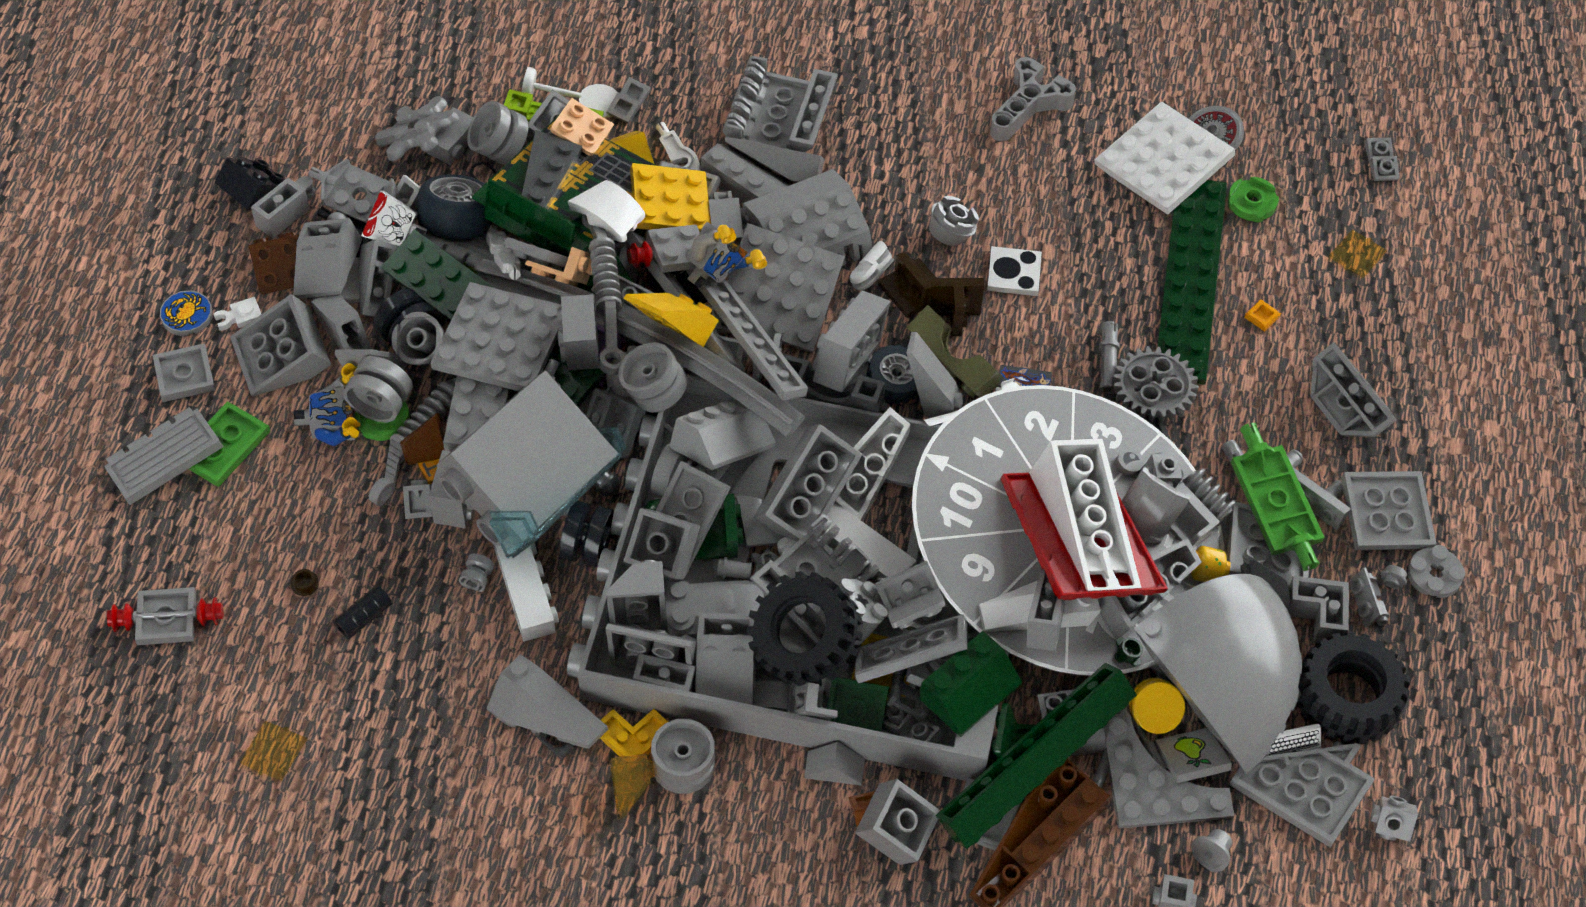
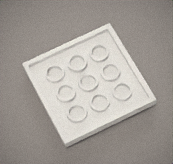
M1161 101L1094 160L1095 165L1168 215L1235 156V149Z

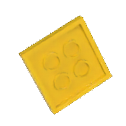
M632 163L630 168L632 197L644 210L646 216L637 224L636 229L652 230L697 225L699 231H701L706 222L711 224L705 171Z

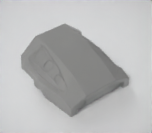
M1144 467L1122 499V503L1143 542L1160 544L1189 502L1191 495L1188 493L1186 495L1148 472L1149 469Z

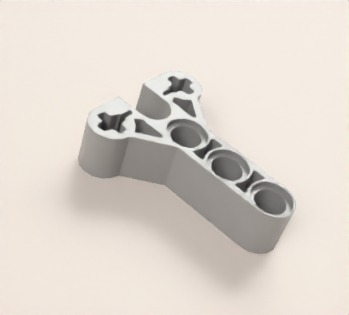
M1029 57L1019 58L1015 62L1013 81L1017 85L1018 90L993 114L990 128L991 137L997 141H1007L1036 112L1054 109L1066 111L1071 109L1076 92L1075 85L1059 74L1049 84L1041 85L1045 66Z

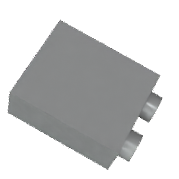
M545 370L513 396L436 466L444 474L439 478V483L445 493L460 504L467 500L481 515L476 521L480 532L491 543L500 545L502 542H505L511 548L529 537L618 453Z

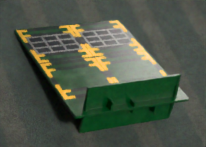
M558 116L541 132L558 137L550 131ZM605 138L593 156L581 153L550 207L546 209L522 196L533 144L532 140L491 179L489 178L488 182L472 196V199L485 206V218L537 247L569 257L572 247L584 251L593 240L591 230L583 225L582 214L570 211L568 201L605 180L615 183L632 196L630 176L632 163L657 165Z

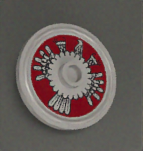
M1209 106L1198 110L1189 117L1191 121L1235 150L1243 140V122L1240 116L1230 108Z

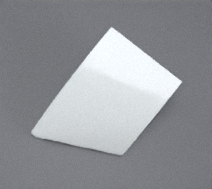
M608 180L599 183L568 201L570 211L585 214L588 224L605 229L608 238L622 243L627 240L626 234L628 231H634L637 228V224L646 217L644 210L631 195L620 186Z

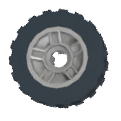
M888 345L887 347L880 348L870 359L866 377L885 382L886 403L905 404L917 397L918 391L907 357L908 347Z

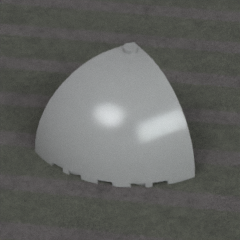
M1232 574L1206 581L1187 590L1137 625L1134 630L1153 661L1185 697L1197 717L1247 774L1272 749L1271 745L1279 733L1283 734L1286 728L1285 723L1291 710L1294 711L1298 699V685L1300 674H1302V658L1299 650L1298 634L1290 614L1270 584L1256 575Z

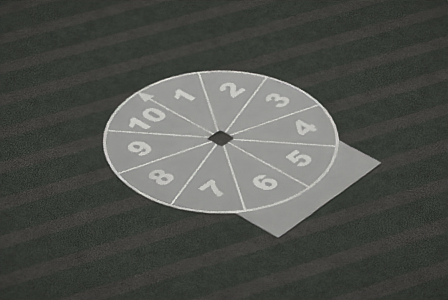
M1035 385L1008 388L987 394L968 403L949 417L932 436L922 453L916 469L912 490L913 526L918 547L923 560L928 562L938 587L946 600L959 615L964 614L968 624L978 633H981L983 627L978 609L979 604L1037 581L1041 569L1030 539L1025 534L1016 510L1012 508L1000 478L1003 474L1029 473L1050 441L1103 439L1115 489L1122 501L1140 472L1135 476H1126L1117 469L1115 460L1121 450L1125 448L1137 450L1143 456L1144 464L1155 453L1177 454L1179 464L1183 467V479L1179 484L1188 475L1196 471L1186 456L1162 432L1136 413L1115 402L1085 391L1058 386ZM1229 517L1217 526L1211 535L1195 546V551L1200 546H1207L1223 550L1227 556ZM1168 531L1160 544L1145 542L1144 544L1152 556L1180 541ZM1190 573L1129 631L1121 636L1125 639L1129 637L1135 638L1142 644L1143 653L1140 656L1142 662L1138 667H1133L1127 662L1120 663L1115 659L1114 655L1117 652L1118 646L1100 613L1090 626L1060 628L1056 651L1027 647V630L985 633L1010 654L1036 666L1057 672L1091 676L1104 663H1108L1120 669L1123 674L1151 668L1165 675L1151 658L1134 628L1175 597L1204 582L1194 580Z

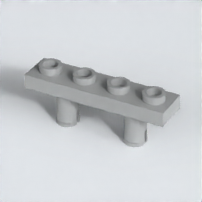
M1292 449L1287 456L1313 513L1324 523L1338 530L1351 509L1338 500L1344 495L1342 482L1335 480L1324 490L1295 469L1301 464L1303 456L1299 451Z

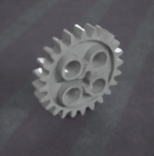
M1147 346L1145 353L1137 348L1135 356L1129 352L1126 359H1120L1119 366L1115 367L1112 391L1117 393L1116 401H1123V407H1130L1132 412L1139 413L1143 419L1145 416H1148L1150 423H1153L1155 418H1159L1160 422L1164 423L1165 417L1174 421L1176 414L1183 417L1185 410L1190 411L1192 403H1195L1199 388L1196 385L1198 377L1193 376L1194 368H1187L1188 360L1179 361L1180 354L1172 357L1170 356V349L1164 354L1161 353L1160 347H1157L1156 352H1152L1150 347Z

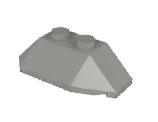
M1335 342L1313 358L1310 397L1341 436L1376 437L1396 421L1387 405Z

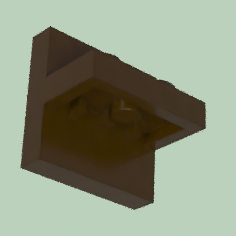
M903 251L896 255L895 271L879 279L878 286L908 319L922 311L927 305L929 306L932 278L937 277L920 258L916 260L910 258Z
M932 278L929 307L939 316H950L951 336H962V329L967 328V316L981 314L984 278Z

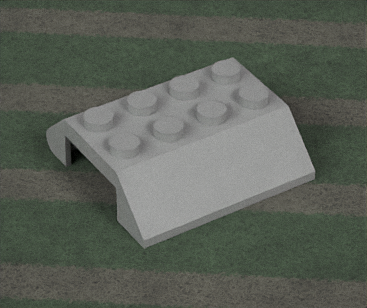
M751 56L744 71V76L746 77H743L740 81L730 108L732 113H729L722 129L723 133L731 138L800 152L812 149L838 74L814 69L810 81L767 72V58Z
M834 169L742 204L752 225H758L761 228L845 256L844 247H848L849 256L853 261L859 260L860 255L864 258L872 249L870 229L852 189ZM844 258L842 266L846 265V258Z
M823 514L810 525L808 532L775 562L770 560L751 577V580L767 596L769 593L766 588L767 585L772 583L777 587L782 584L781 576L787 575L792 579L795 578V572L802 571L810 576L811 572L818 573L823 578L827 577L838 585L844 578L859 580L863 583L870 581L880 568L874 564L861 576L872 563V560L856 544L841 556L853 542L849 537L843 539L833 551L828 544L838 535L840 528L835 525L822 537L833 523L826 514ZM803 603L795 606L786 614L815 645L821 640L825 632V625L821 620L820 607L818 605Z

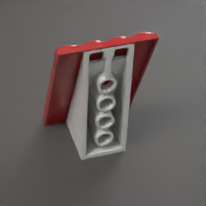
M1103 439L1050 441L1029 473H1006L1001 476L1000 479L1011 506L1016 510L1023 530L1028 535L1042 570H1045L1054 595L1058 599H1099L1106 596L1128 597L1139 594L1151 596L1157 593H1165L1168 590L1115 489Z

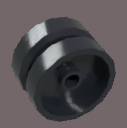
M405 288L395 292L382 303L375 314L373 328L392 347L393 330L397 324H400L405 319L403 317L407 314L424 312L433 316L439 323H441V317L413 289Z
M575 500L569 509L560 542V558L576 562L582 555L585 565L598 568L602 550L608 548L610 543L614 510L599 506L592 514V508L589 503Z

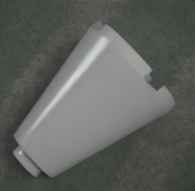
M413 312L403 317L405 319L400 324H397L393 330L392 347L395 353L408 364H431L437 348L440 347L443 341L445 331L440 323L427 313Z

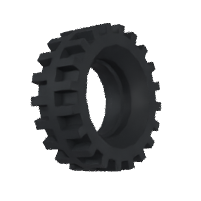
M802 571L795 572V578L792 579L787 575H783L780 577L782 584L776 587L770 583L766 586L769 593L765 598L758 595L755 600L760 604L758 610H750L749 617L754 620V625L747 626V633L753 637V641L748 643L749 648L757 654L754 658L765 667V670L790 685L794 683L800 687L810 682L821 686L822 679L827 677L833 681L837 678L835 671L841 667L845 671L850 665L846 662V659L849 655L857 656L858 650L854 648L855 640L862 641L863 636L858 631V625L863 624L862 617L856 613V610L859 608L850 599V595L829 578H823L818 573L811 572L810 576ZM803 603L818 605L823 610L826 618L825 632L821 640L811 650L803 653H792L786 650L779 636L781 623L786 614L795 606Z

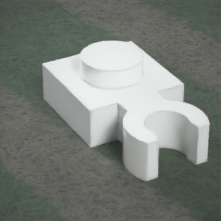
M255 297L230 304L231 311L220 310L215 312L214 318L215 320L226 319L224 322L218 323L219 330L223 331L230 328L234 323H237L238 328L244 327L262 314Z

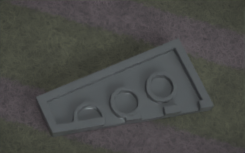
M535 130L522 196L548 209L581 155L582 145Z

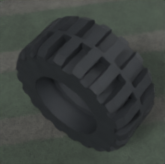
M1345 632L1344 636H1341L1340 633L1329 635L1328 640L1322 638L1317 641L1315 646L1311 647L1302 662V674H1300L1298 685L1301 696L1297 707H1303L1301 715L1305 721L1311 720L1312 724L1320 725L1321 730L1326 733L1325 738L1333 741L1334 737L1341 739L1343 744H1350L1352 740H1356V743L1360 745L1367 744L1369 738L1373 742L1381 739L1383 734H1388L1393 729L1395 723L1398 722L1409 698L1410 691L1408 688L1410 680L1409 676L1405 674L1407 669L1404 663L1397 661V653L1393 649L1388 650L1385 648L1386 644L1379 639L1376 642L1371 640V636L1366 634L1355 636V632ZM1341 672L1355 674L1370 684L1375 692L1376 700L1368 703L1347 701L1334 692L1327 677Z

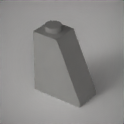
M340 295L321 296L311 301L318 321L339 350L372 349L358 312Z

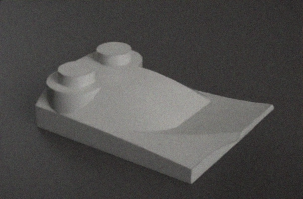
M684 580L672 581L668 586H664L668 634L679 637L688 635L697 639L699 613L749 614L750 610H758L760 604L755 600L758 595L764 598V593L754 582L748 580L689 584Z

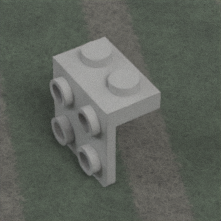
M927 561L875 583L883 604L888 611L892 628L899 627L903 629L915 623V619L924 615L926 617L934 616L945 606L943 596Z

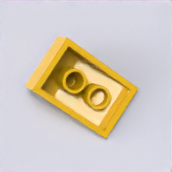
M670 293L626 294L623 298L650 319L685 336L702 347L706 344L719 321L710 314L712 312L711 308L700 302L696 306L693 304L694 301L683 294H680L679 297Z

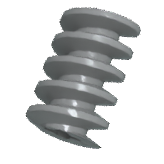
M1204 468L1194 471L1182 482L1220 521L1219 526L1231 515L1236 501L1232 500L1226 503L1225 499L1228 493L1217 494L1220 485L1210 486L1213 479L1212 476L1205 479L1202 478L1205 472Z

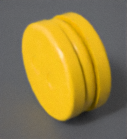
M1149 678L1140 682L1134 688L1137 696L1129 702V711L1134 721L1141 728L1150 733L1163 734L1173 730L1180 724L1185 713V701L1181 692L1173 684L1161 678Z

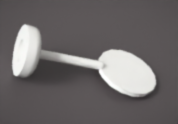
M527 67L522 92L533 95L534 89L551 92L553 89L560 95L578 98L579 103L588 108L604 111L603 117L605 119L612 117L606 111L618 93L614 88L604 84H594L587 86L579 93L536 83V70L532 67Z

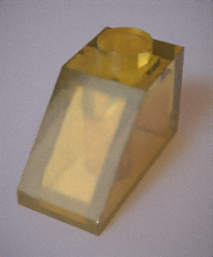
M647 753L617 757L610 760L618 819H624L651 783L650 778L655 777L653 761L647 760Z

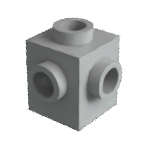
M1164 452L1152 454L1142 467V469L1146 467L1149 469L1148 472L1174 488L1183 479V467L1179 464L1177 454H1166Z
M1381 796L1379 805L1374 804L1370 821L1374 822L1375 833H1379L1380 837L1387 840L1395 841L1398 838L1410 842L1418 816L1417 807L1407 803L1405 799L1398 796H1390L1389 798Z
M1164 874L1160 887H1154L1152 904L1157 905V907H1195L1197 894H1193L1194 880Z

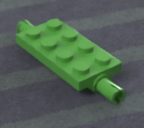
M1251 423L1252 428H1250L1249 424L1241 427L1240 432L1249 449L1245 454L1233 457L1231 465L1272 555L1295 551L1302 570L1308 571V566L1312 570L1318 567L1320 563L1311 545L1323 542L1325 537L1283 445L1269 446L1267 442L1263 441L1256 423Z

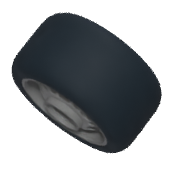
M454 174L439 175L426 180L421 185L418 193L417 220L420 226L426 228L428 233L448 240H472L483 236L488 232L492 222L485 218V206L473 200L472 196L485 183L472 177Z

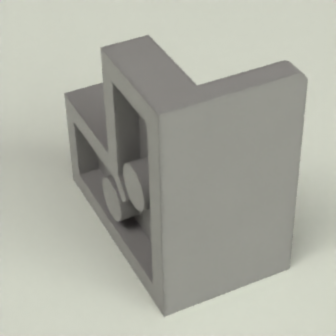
M825 678L822 679L821 686L810 682L800 687L794 683L789 686L788 713L826 721L836 718L838 714L836 710L822 708Z

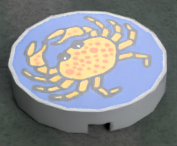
M191 290L180 291L171 295L163 302L160 308V319L164 328L178 336H188V334H197L203 331L213 318L212 305L208 298L200 292Z

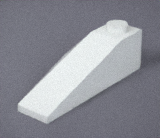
M1037 581L979 604L978 609L983 631L1027 630L1028 617ZM1077 598L1075 600H1066L1061 628L1090 626L1101 611L1098 599Z

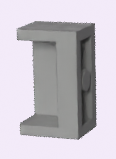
M1182 482L1175 489L1185 495L1188 493L1191 495V498L1169 531L1179 541L1188 538L1194 548L1211 535L1220 521Z

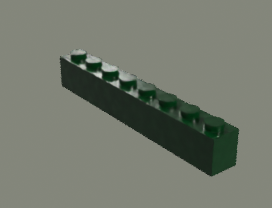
M1104 663L935 816L950 837L966 849L976 844L983 834L992 826L998 824L1003 816L1014 806L1019 805L1026 795L1045 781L1048 775L1056 768L1062 766L1067 758L1077 749L1083 747L1091 736L1099 729L1104 728L1109 720L1119 711L1125 709L1137 694L1123 672L1108 663Z

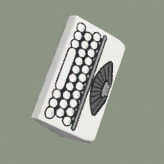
M1312 724L1285 730L1283 734L1279 733L1271 745L1272 749L1266 756L1320 749V725Z

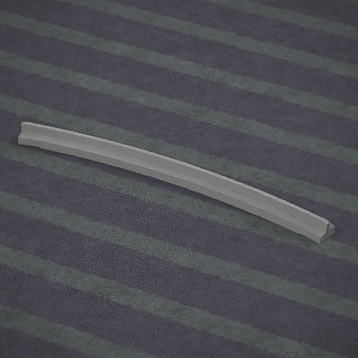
M483 259L481 266L476 265L474 268L479 277L496 289L561 304V297L593 294L570 284L568 285L521 268L520 277L517 280L514 277L513 280L510 278L509 273H502L495 261ZM593 294L597 324L604 326L603 315L596 310L597 302L595 301V294ZM624 306L616 314L617 333L640 345L652 342L664 344L670 349L676 361L683 368L696 374L740 402L787 438H790L806 418L761 383L685 336Z

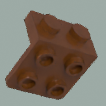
M293 232L278 235L279 239L269 241L268 238L254 240L253 244L248 245L261 294L294 288L296 248L299 234L294 235Z

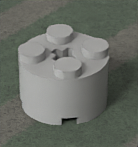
M844 578L838 586L850 595V599L857 604L859 609L856 610V613L862 617L863 624L858 625V631L863 634L862 641L855 640L854 644L858 645L863 643L888 615V611L877 594L876 586L872 582L865 581L863 583L859 580ZM820 608V617L826 627L825 614Z

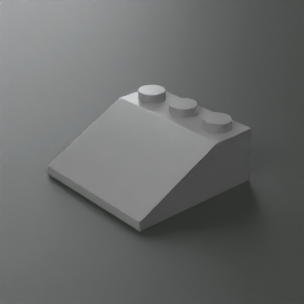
M292 294L230 336L252 397L311 379L332 365L310 307Z
M635 624L606 625L611 666L635 671L640 654L696 666L697 640L691 636L682 635L679 637L669 635L667 632L659 629L650 631L641 629V627Z

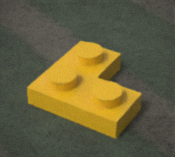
M612 709L601 719L607 725L608 730L600 739L633 769L651 753V741L656 731L668 721L653 709L635 726H632Z

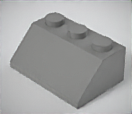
M643 560L640 563H633L606 591L610 624H635L641 627V629L646 630L667 629L662 561Z

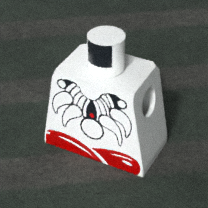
M380 191L361 236L400 246L414 229L423 236H425L427 229L414 224L418 215L416 211L387 192Z

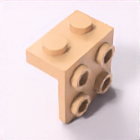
M571 98L553 123L550 131L561 139L582 145V152L588 156H593L604 139H607L614 124Z
M574 247L571 248L564 272L526 260L525 265L532 267V273L554 278V275H556L554 280L577 287L578 282L587 285L589 276L592 275L590 253Z

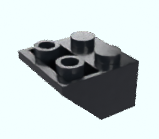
M239 156V158L227 157L214 183L245 209L251 210V206L283 182L285 177L280 173L272 171L269 168V164L262 159L250 160Z

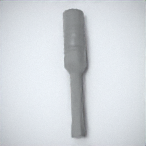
M1131 716L1133 725L1144 742L1146 751L1164 769L1169 770L1154 742L1148 740L1142 728Z

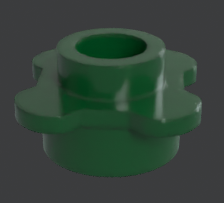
M1118 638L1116 640L1118 648L1114 655L1115 659L1120 663L1127 662L1133 667H1138L1142 662L1140 659L1143 653L1142 644L1135 638Z

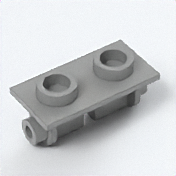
M1363 568L1349 580L1351 592L1354 594L1358 606V613L1362 617L1365 628H1368L1376 621L1379 626L1386 625L1390 616L1384 601L1377 600L1382 596L1377 584V578L1372 573H1368L1366 568Z

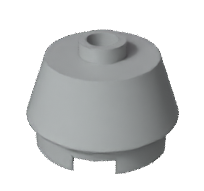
M944 196L940 202L932 206L929 230L941 243L949 246H958L976 232L979 216L973 207L968 210L965 206L959 204L961 199L953 196Z

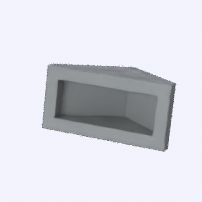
M839 742L808 751L804 778L862 786L865 758Z

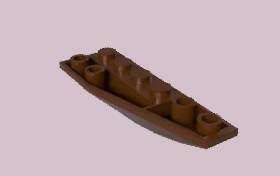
M1067 758L1062 766L1056 768L1045 778L1041 785L1037 786L1026 797L969 894V898L979 907H1004L1106 809L1110 795Z

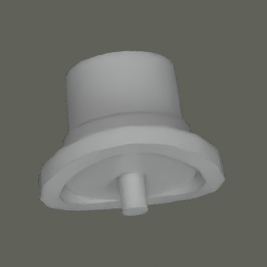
M1214 829L1208 836H1198L1194 839L1191 846L1192 854L1209 871L1220 872L1229 865L1231 859L1229 850L1233 842L1225 831Z

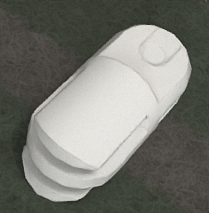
M877 242L852 271L850 282L855 289L865 290L872 286L894 261L884 242Z

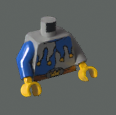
M706 222L699 235L694 238L693 245L686 256V259L696 266L687 279L700 288L708 276L720 283L734 270L749 267L751 263L753 268L763 269L767 266V260L762 251L754 249L750 252V256H747L748 252L734 242L737 237L733 228H729L727 225H720L716 228Z
M351 363L345 364L341 370V376L332 384L309 395V409L294 410L295 426L309 425L312 438H317V440L330 446H337L345 440H356L355 438L359 435V431L356 428L361 423L355 419V410L344 399L343 390L350 378L354 376L357 367Z

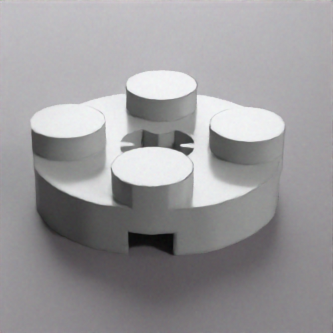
M1435 545L1434 547L1417 551L1408 566V578L1415 589L1425 595L1437 596L1436 598H1446L1455 594L1465 577V570L1459 559L1442 545ZM1432 568L1441 570V577H1437V575L1435 577L1430 574Z

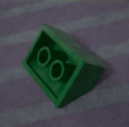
M982 631L967 643L966 650L954 654L921 682L919 699L957 735L962 737L1021 686L1022 681L1005 650L988 634Z

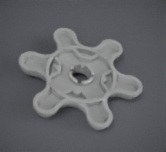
M441 96L432 98L427 105L417 110L404 106L397 111V123L393 127L376 134V144L379 147L391 144L386 151L389 161L400 159L407 150L416 146L420 147L423 151H429L438 144L435 134L442 128L454 125L459 120V115L453 110L442 112L446 108L447 102Z

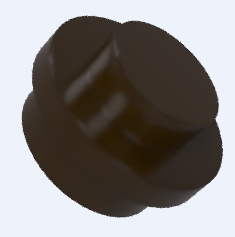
M301 569L295 572L290 584L295 594L308 596L318 589L319 580L314 572L308 569Z

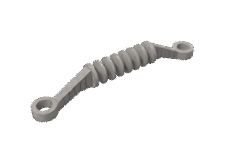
M582 214V223L591 230L593 240L589 244L592 276L594 277L595 301L597 302L596 310L603 315L605 324V349L600 354L599 367L608 375H617L620 364L626 355L617 348L616 314L622 309L619 276L617 275L615 244L612 239L607 237L605 229L588 224L587 216ZM608 358H614L618 360L619 363L610 364L606 360Z
M456 378L440 382L437 385L438 390H433L431 397H427L424 400L425 405H419L417 408L418 412H413L411 419L405 420V427L400 426L397 431L398 434L394 433L390 437L385 478H380L372 486L369 493V500L372 503L381 507L393 494L400 464L405 459L400 442L434 414L439 413L441 418H444L447 414L446 410L450 411Z

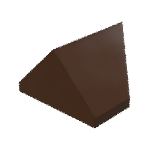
M434 414L400 442L407 464L411 465L440 459L442 450H444L443 441L445 436L441 414Z

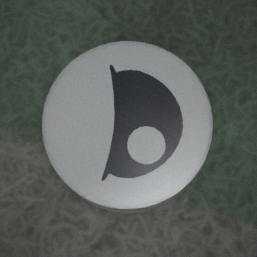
M1125 448L1116 457L1115 464L1122 474L1135 476L1142 469L1144 458L1137 450Z

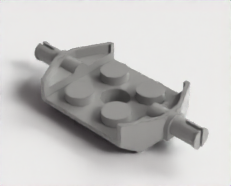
M348 159L343 160L325 172L315 167H311V170H309V177L321 181V201L323 205L364 223H367L380 191H385L394 198H397L396 184L393 178L390 181L351 165ZM360 192L367 193L366 197L362 200L354 199L356 194Z

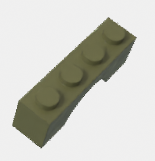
M928 305L906 327L910 332H917L938 360L947 366L945 369L954 380L959 378L964 383L961 388L970 397L973 398L977 395L980 398L989 394L1004 379L980 354L968 359H959L951 356L948 348V339L952 328Z

